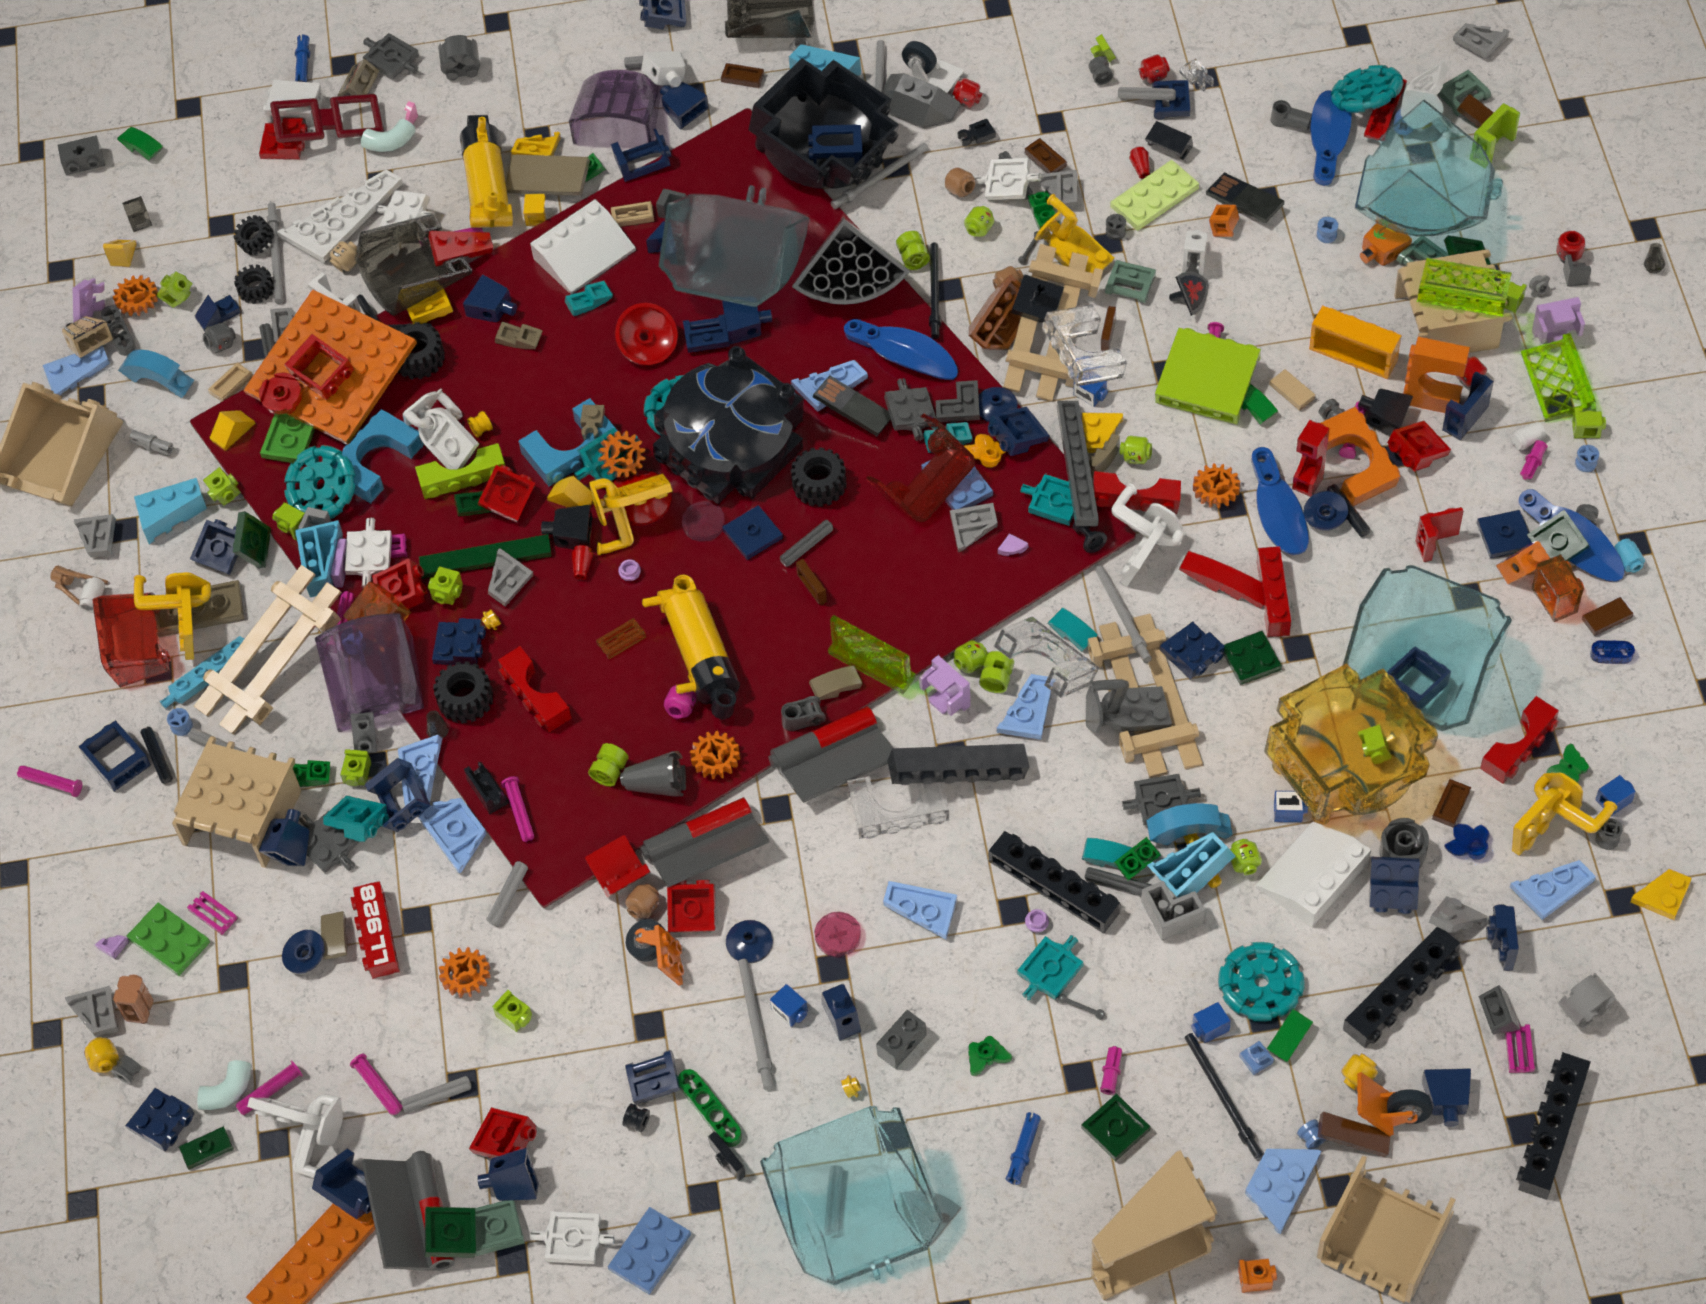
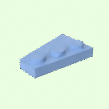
M102 345L81 358L76 354H72L43 365L51 390L54 391L53 393L62 396L63 392L69 388L71 390L78 386L77 383L85 377L90 378L110 363Z
M855 360L831 367L829 371L817 374L816 372L809 374L808 378L802 380L798 378L791 380V385L818 412L826 407V405L814 399L813 394L829 375L850 388H854L868 378V375Z
M1031 674L1019 692L1013 706H1010L1004 720L996 728L997 733L1041 740L1053 686V677Z
M439 735L398 748L399 758L412 763L429 803L442 738ZM404 778L402 780L404 804L406 806L415 798Z
M1578 860L1554 868L1551 872L1542 875L1536 874L1530 876V879L1521 882L1519 880L1512 882L1510 888L1543 920L1593 883L1596 876Z
M889 881L883 900L884 906L947 940L957 902V895Z

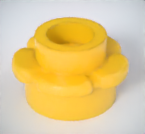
M492 609L488 612L484 611L482 621L488 629L493 628L497 630L496 627L501 622Z
M847 1075V1078L841 1080L843 1090L848 1098L853 1096L857 1098L859 1096L858 1091H861V1085L857 1077L852 1078L851 1075Z

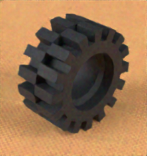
M253 215L252 218L248 216L246 221L244 219L241 220V225L237 224L238 230H234L236 235L233 237L236 244L245 253L258 255V251L260 253L264 252V247L266 249L269 248L268 243L272 244L273 240L271 238H274L272 233L274 231L261 216ZM258 231L257 235L249 240L250 236Z
M253 264L249 265V269L245 266L243 267V272L240 270L237 272L238 276L235 275L234 281L240 299L242 301L245 299L246 303H249L251 300L252 304H256V300L259 303L263 302L262 298L267 300L269 298L268 295H272V290H274V283L269 270H266L264 266L261 268L257 264L255 268ZM261 281L255 287H247L251 282Z

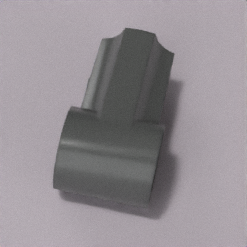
M1278 100L1273 104L1270 121L1276 127L1289 125L1307 131L1312 113L1292 108L1285 100Z

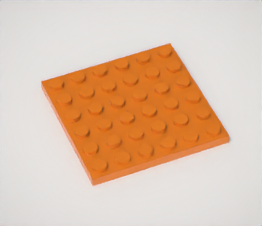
M312 289L244 388V392L261 401L259 390L262 383L266 379L269 380L274 377L276 373H289L284 364L311 334L315 335L349 359L354 370L351 376L338 387L337 392L330 396L328 400H325L297 380L302 386L303 396L295 412L287 415L348 445L417 342L414 338ZM320 352L302 374L319 386H322L340 365ZM282 390L280 393H277L276 395H278V397H282L285 394L284 390Z

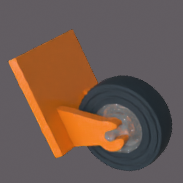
M643 919L635 923L629 929L625 943L628 952L635 959L643 962L652 961L657 958L658 969L678 986L683 985L682 975H684V968L680 959V954H682L680 942L674 939L669 932H666L664 927L655 920Z
M1362 1072L1357 1074L1358 1115L1388 1136L1394 1135V1126L1421 1123L1431 1116L1432 1102L1426 1093L1413 1089L1389 1092Z

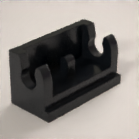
M1158 121L1154 123L1145 138L1148 145L1156 144L1178 154L1182 160L1186 158L1189 151L1193 148L1192 136Z
M478 762L479 768L473 771L468 766L464 769L467 782L490 815L509 804V801L484 764Z

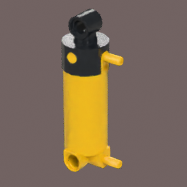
M467 115V126L461 131L459 137L470 202L471 228L512 227V207L508 203L499 130L494 125L489 124L488 115Z
M679 575L675 578L672 589L658 591L657 596L643 599L642 604L644 607L660 606L662 613H665L683 657L689 673L690 683L677 685L676 692L681 694L694 691L698 701L704 704H712L711 712L716 718L721 720L728 719L734 711L736 703L735 693L740 687V682L732 662L728 658L703 593L696 590L691 577Z

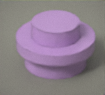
M625 560L621 563L619 575L623 580L633 581L640 576L641 569L637 562Z
M1035 909L1027 914L1025 924L1032 932H1042L1048 927L1049 918L1042 910Z

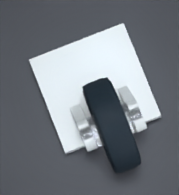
M910 41L902 50V59L912 69L915 78L935 85L948 94L964 73V69L937 59L931 48L922 42Z

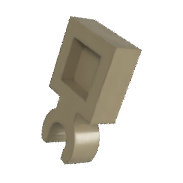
M583 405L580 421L581 427H583V440H586L588 433H593L594 439L599 437L597 428H603L604 405Z

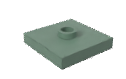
M514 1200L501 1201L475 1208L476 1256L525 1243Z

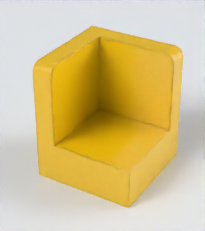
M525 194L523 214L526 226H536L547 220L545 194Z

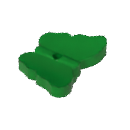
M1570 743L1564 749L1563 759L1559 761V764L1549 767L1546 773H1563L1578 783L1580 774L1588 771L1589 764L1584 757H1580V752Z
M992 1036L985 1037L984 1041L979 1043L972 1042L968 1046L970 1074L972 1076L980 1074L987 1064L992 1065L993 1062L1008 1063L1012 1060L1011 1053L1006 1051L999 1041Z

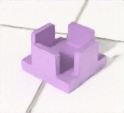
M1579 297L1537 305L1532 327L1534 338L1538 337L1541 344L1547 341L1549 348L1553 349L1570 345L1567 331L1575 330L1577 336H1582L1585 322L1580 312L1581 302Z
M939 655L932 660V666L919 677L920 689L924 691L932 685L937 690L929 698V703L941 714L948 713L952 716L960 708L965 711L971 706L970 683Z

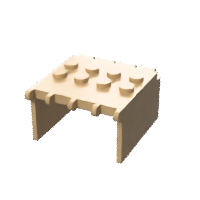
M1489 250L1409 262L1407 266L1398 269L1394 297L1395 299L1408 297L1418 330L1421 332L1418 333V337L1470 347L1469 353L1499 348L1503 323L1511 321L1513 317L1511 313H1503L1501 308L1507 305V300L1497 296L1496 290L1500 289L1502 285L1500 281H1492L1490 273L1495 272L1496 268L1493 264H1486L1485 258L1491 256Z
M210 736L174 809L176 816L172 825L184 846L188 845L195 828L210 833L215 829V834L232 839L236 835V840L252 844L261 867L266 868L270 857L259 852V848L272 819H285L287 810L294 809L301 794V788L293 771L295 758L290 757L287 763L276 761V753L271 752L268 758L255 755L256 748L249 747L247 752L234 749L235 742L229 741L227 746L224 747L215 744L216 737Z
M1362 1155L1320 1238L1317 1258L1321 1260V1263L1336 1270L1342 1263L1344 1264L1342 1273L1358 1281H1361L1363 1275H1366V1285L1381 1292H1384L1386 1287L1389 1286L1391 1287L1388 1293L1389 1296L1403 1303L1405 1301L1410 1303L1453 1216L1456 1199L1451 1197L1444 1213H1438L1430 1209L1433 1201L1429 1199L1424 1206L1408 1198L1410 1193L1408 1189H1405L1401 1195L1386 1188L1387 1179L1382 1178L1379 1184L1365 1178L1367 1157Z

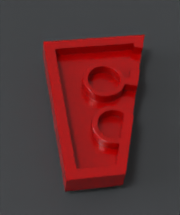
M430 231L428 236L436 267L450 260L452 263L457 262L462 257L473 258L490 254L494 248L490 232Z

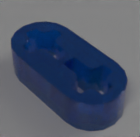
M1598 640L1592 644L1590 657L1596 663L1627 664L1632 661L1635 648L1628 641ZM1598 649H1602L1604 654L1601 655ZM1621 650H1625V653H1627V655H1623Z

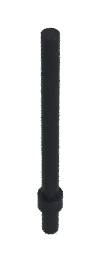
M933 242L930 244L931 315L929 316V327H931V338L937 340L939 339V327H941V316L939 315L938 243Z
M1193 1033L1187 1034L1184 1038L1238 1129L1240 1140L1243 1144L1247 1145L1254 1159L1261 1157L1263 1153L1255 1141L1256 1136L1252 1129L1245 1124Z

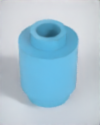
M1623 539L1615 545L1614 548L1620 555L1626 572L1634 573L1643 568L1645 558L1635 542L1630 539Z

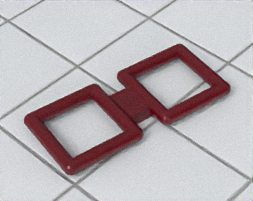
M364 94L331 97V108L319 109L318 100L315 98L272 101L270 108L276 140L279 143L322 140L325 137L324 130L333 129L336 130L338 138L362 137L364 131L368 128L343 129L339 104L370 102L375 127L369 129L384 132L377 95ZM311 107L316 132L284 134L279 109Z

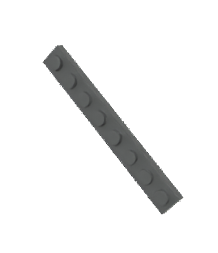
M1057 400V413L1075 526H1098L1099 519L1079 401Z

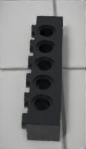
M1004 831L988 851L990 863L1103 934L1120 914V902L1114 895L1106 894L1099 890L1098 886L1093 882H1086L1075 871L1062 867L1056 859L1046 857L1038 848L1025 844L1015 834H1009ZM1018 854V855H1021L1022 857H1020V858H1014V857H1012V856ZM1035 866H1038V867H1040L1041 869H1039V870H1033V869H1031V868H1032V867H1035ZM1057 878L1060 881L1052 882L1051 879ZM1076 890L1080 893L1071 894L1070 891ZM1092 902H1095V903H1098L1099 905H1098V906H1090L1089 904L1092 903Z
M1436 927L1344 1020L1343 1031L1364 1048L1370 1043H1376L1382 1035L1381 1031L1386 1026L1390 1028L1398 1019L1397 1015L1402 1010L1406 1012L1412 1006L1413 999L1417 995L1422 996L1433 979L1437 980L1445 971L1444 967L1448 963L1452 965L1459 958L1461 943L1445 930ZM1431 954H1436V955H1438L1440 958L1435 959V958H1432L1430 955H1431ZM1421 970L1424 974H1417L1414 971ZM1403 985L1408 987L1409 989L1402 990L1399 988V986ZM1389 1001V1002H1391L1393 1005H1392V1006H1386V1005L1383 1004V1002ZM1374 1017L1378 1021L1370 1022L1367 1018Z
M1562 1052L1560 1060H1554L1550 1073L1555 1074L1553 1081L1548 1080L1544 1091L1548 1098L1546 1103L1541 1101L1537 1113L1538 1116H1541L1539 1124L1534 1123L1530 1137L1534 1138L1533 1145L1527 1144L1523 1156L1524 1159H1527L1525 1167L1520 1166L1516 1180L1520 1181L1519 1191L1545 1200L1548 1199L1591 1061ZM1562 1079H1566V1080L1570 1081L1571 1084H1570V1085L1563 1084V1083L1561 1082V1080H1562ZM1559 1100L1564 1103V1106H1558L1554 1101ZM1547 1122H1554L1558 1127H1550ZM1546 1143L1550 1145L1551 1148L1544 1149L1540 1146V1144ZM1533 1165H1540L1544 1170L1538 1171Z

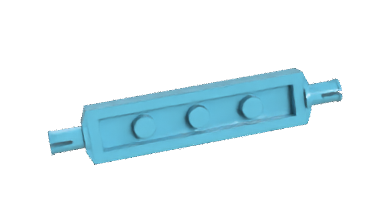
M237 637L169 685L170 694L159 701L161 705L166 709L175 701L182 704L209 684L203 680L204 674L210 669L219 673L245 638Z

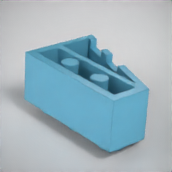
M802 44L789 56L790 69L803 58L822 71L834 59L857 76L861 75L860 57Z
M197 478L134 496L142 529L149 544L154 542V538L164 532L167 534L172 531V527L181 521L185 523L207 509Z
M339 521L295 530L301 565L315 574V577L306 587L310 597L317 596L327 582L333 586L331 570L337 540L343 539V532Z
M1213 832L1186 845V848L1176 853L1172 852L1166 858L1147 865L1161 881L1165 882L1166 886L1177 898L1194 891L1196 893L1199 892L1235 857L1233 852Z

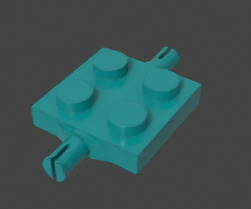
M615 428L608 430L577 450L585 466L574 473L575 476H578L576 478L579 481L589 474L594 480L605 478L612 481L616 478L615 472L608 475L609 469L601 468L605 464L604 461H598V458L603 456L602 453L598 452V449L604 448L601 442L603 440L608 441L607 436L610 434L615 437V432H617ZM620 441L624 445H630L625 441ZM609 448V451H608V456H609V458H611V452H612L610 448ZM628 450L620 452L615 459L624 457ZM614 464L617 468L625 469L621 465Z
M1044 474L1041 482L1036 487L1023 483L1020 492L1032 495L1028 513L1068 526L1070 525L1074 513L1068 481Z
M1070 935L1062 945L1045 936L1017 970V975L1030 984L1022 993L1025 999L1027 997V1000H1031L1037 990L1044 992L1054 1000L1063 992L1084 966V962L1071 952V949L1078 943L1076 937Z

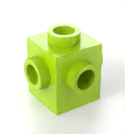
M176 271L171 275L164 276L161 280V288L157 297L174 308L187 300L191 294L189 290L193 283L185 275Z
M220 467L203 479L210 489L207 492L214 502L219 500L223 506L234 500L241 493L236 487L239 483L231 473L227 475Z
M439 567L434 578L432 577L428 584L432 600L440 604L447 603L453 605L455 599L459 598L462 591L463 583L460 572Z

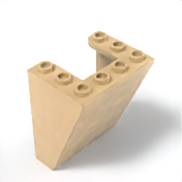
M23 382L0 443V484L72 507L124 421L117 417V413L110 411L109 408L100 405L97 401L88 399L87 402L82 401V404L71 398L65 401L62 400V396L53 393L54 391L44 388L45 386L32 382L30 385Z
M1181 1150L1174 1153L1092 1240L1091 1278L1103 1300L1211 1253V1243L1214 1242L1210 1230L1208 1228L1204 1229L1202 1223L1205 1221L1209 1223L1215 1221L1217 1210L1212 1200L1208 1201L1206 1199L1202 1181L1200 1178H1195L1192 1172L1194 1171L1192 1162L1189 1157L1183 1156Z

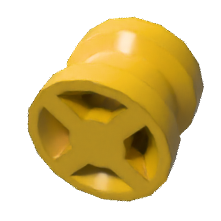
M483 411L479 412L475 418L470 417L467 419L472 432L477 438L482 436L483 432L493 430L489 418Z

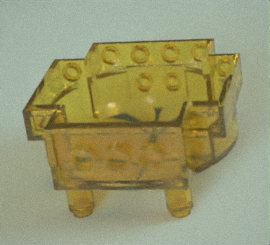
M1346 663L1279 698L1276 711L1283 720L1270 726L1264 753L1272 761L1273 770L1283 775L1312 812L1313 821L1324 825L1330 821L1332 812L1345 809L1352 815L1371 814L1388 808L1401 799L1411 784L1427 776L1430 764L1424 753L1435 748L1438 733L1435 727L1426 721L1421 710L1412 704L1407 693L1398 687L1393 676L1388 675L1383 668L1360 680L1359 674ZM1380 724L1387 738L1392 759L1380 764H1374L1370 756H1365L1362 748L1363 743L1358 732Z

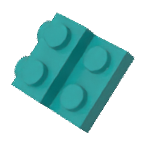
M347 795L323 816L324 825L335 829H344V837L354 839L357 842H365L368 838H374L377 830L383 827V824L389 820L386 804Z

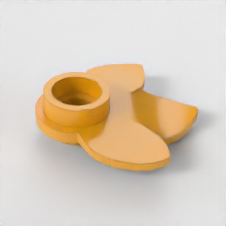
M985 434L977 435L975 444L963 446L964 452L970 458L980 459L985 467L997 466L1001 460V455L1006 452L1001 450L999 441L994 442L989 435Z

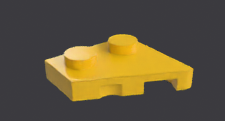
M554 132L552 137L542 138L541 134L533 137L518 138L511 150V156H554L561 139L560 132Z
M442 284L436 287L437 292L431 297L426 294L420 301L407 308L413 324L415 322L423 324L453 312Z
M1082 413L1087 453H1096L1097 449L1103 450L1105 441L1110 440L1111 434H1115L1119 423L1123 422V413Z
M1668 869L1634 894L1630 903L1674 920L1692 878Z

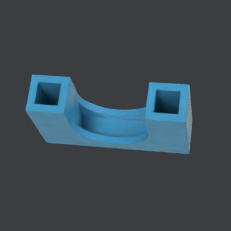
M590 398L572 409L575 422L581 429L583 428L580 423L583 405H595ZM605 415L603 428H597L599 436L615 428ZM537 430L518 442L522 455L545 483L551 486L584 466V462L577 450L593 441L594 436L593 433H588L586 440L579 447L568 451H560L550 447Z
M382 409L377 415H374L365 428L360 430L353 441L346 445L342 451V455L349 458L355 471V477H353L354 484H356L354 494L371 504L384 489L381 477L360 464L363 456L368 451L377 447H390L412 459L424 445L419 431L410 425L407 426L403 421ZM338 462L333 466L335 469L338 467ZM342 478V484H344L345 478Z

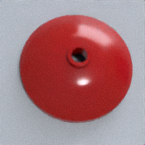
M635 304L627 308L617 320L615 341L618 349L629 361L643 366L659 364L672 354L677 344L678 332L674 319L665 309L656 304ZM645 334L647 336V340H642L640 338V335Z
M636 470L637 473L635 475L629 472L628 478H624L621 475L613 483L619 488L659 474L649 470ZM672 492L667 493L666 497L655 499V497L647 499V502L641 505L631 504L624 506L629 524L631 526H643L662 518L670 508Z

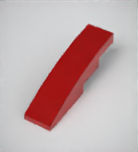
M1403 79V87L1395 98H1391L1388 104L1372 110L1364 137L1384 141L1407 86V80Z
M1191 551L1186 553L1178 570L1214 592L1220 589L1236 600L1242 597L1260 609L1264 606L1263 588L1260 581L1209 557Z

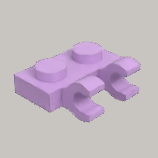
M94 278L89 281L85 279L72 288L73 323L86 316L92 318L93 311H101L105 308V300L102 299L96 302V296H93L94 293H102L105 290L104 282L96 284V279Z

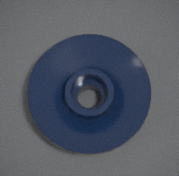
M991 387L978 395L980 418L987 422H990L993 414L1014 410L1018 407L1015 395L1002 387Z
M1323 491L1316 493L1304 505V517L1307 523L1318 530L1329 531L1336 529L1345 522L1348 516L1346 501L1334 492Z
M741 921L735 924L726 936L727 951L737 961L747 959L748 963L758 962L765 958L772 948V934L768 927L759 921ZM746 936H752V939L745 940L744 938Z
M302 930L292 935L282 951V962L285 968L295 974H304L314 969L322 960L325 951V943L322 936L314 930Z

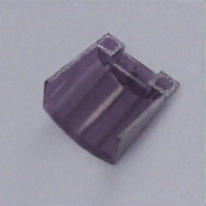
M607 70L588 77L583 81L569 119L573 144H578L581 121L599 117L620 118L643 124L646 129L647 141H654L655 134L653 129L656 128L662 85H656L645 74L629 70Z
M379 614L353 619L336 625L315 637L338 732L352 729L351 713L373 711L374 717L398 710L405 714L424 708L413 636L400 614Z

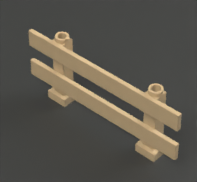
M1040 244L1036 261L1031 260L1029 272L1032 273V277L1047 282L1051 280L1063 283L1064 290L1046 356L1030 353L1037 321L1021 316L1013 350L1008 349L1005 362H1008L1009 366L1003 388L1019 393L1025 369L1042 373L1036 398L1053 401L1058 378L1066 380L1065 386L1074 387V381L1076 380L1081 361L1077 358H1072L1071 363L1063 361L1080 289L1089 290L1087 296L1096 298L1103 270L1095 268L1093 273L1086 272L1085 269L1089 256L1072 252L1069 267L1055 264L1053 259L1056 248Z
M302 565L286 585L281 581H276L272 585L271 592L277 596L221 671L217 673L210 669L203 676V680L209 686L195 703L194 707L206 716H209L224 695L231 699L235 704L219 725L233 735L247 716L258 725H261L267 718L273 707L262 699L263 695L314 628H318L323 634L329 636L341 620L330 607L342 592L328 582L312 602L301 595L315 577L313 572ZM294 607L303 615L245 691H242L233 683L289 609Z
M1151 614L1133 617L1135 627L1139 635L1146 641L1147 650L1152 658L1148 665L1156 687H1163L1172 726L1155 731H1134L1135 736H1130L1128 731L1120 732L1119 746L1125 763L1133 762L1134 755L1141 753L1149 778L1165 775L1167 770L1160 748L1176 745L1185 770L1202 766L1203 763L1195 743V737H1199L1197 724L1188 723L1166 657L1159 650L1160 645L1166 641L1165 632L1155 628ZM1116 622L1100 625L1099 630L1103 642H1098L1097 637L1088 639V653L1093 668L1103 667V660L1109 659L1115 678L1128 681L1129 688H1138L1128 658V654L1136 653L1131 644L1132 639L1130 635L1121 637Z

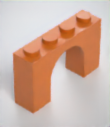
M1418 337L1416 345L1412 344L1410 348V358L1403 394L1413 396L1410 406L1445 413L1446 405L1451 399L1460 403L1463 386L1435 380L1426 373L1439 372L1464 377L1470 347Z
M1356 407L1321 422L1330 428L1327 450L1349 443L1361 448L1368 456L1370 466L1366 470L1345 479L1340 489L1353 506L1397 486L1400 479L1398 467L1391 463L1387 450L1381 447L1377 441L1376 433L1370 430L1366 424L1365 416L1361 412L1359 413Z

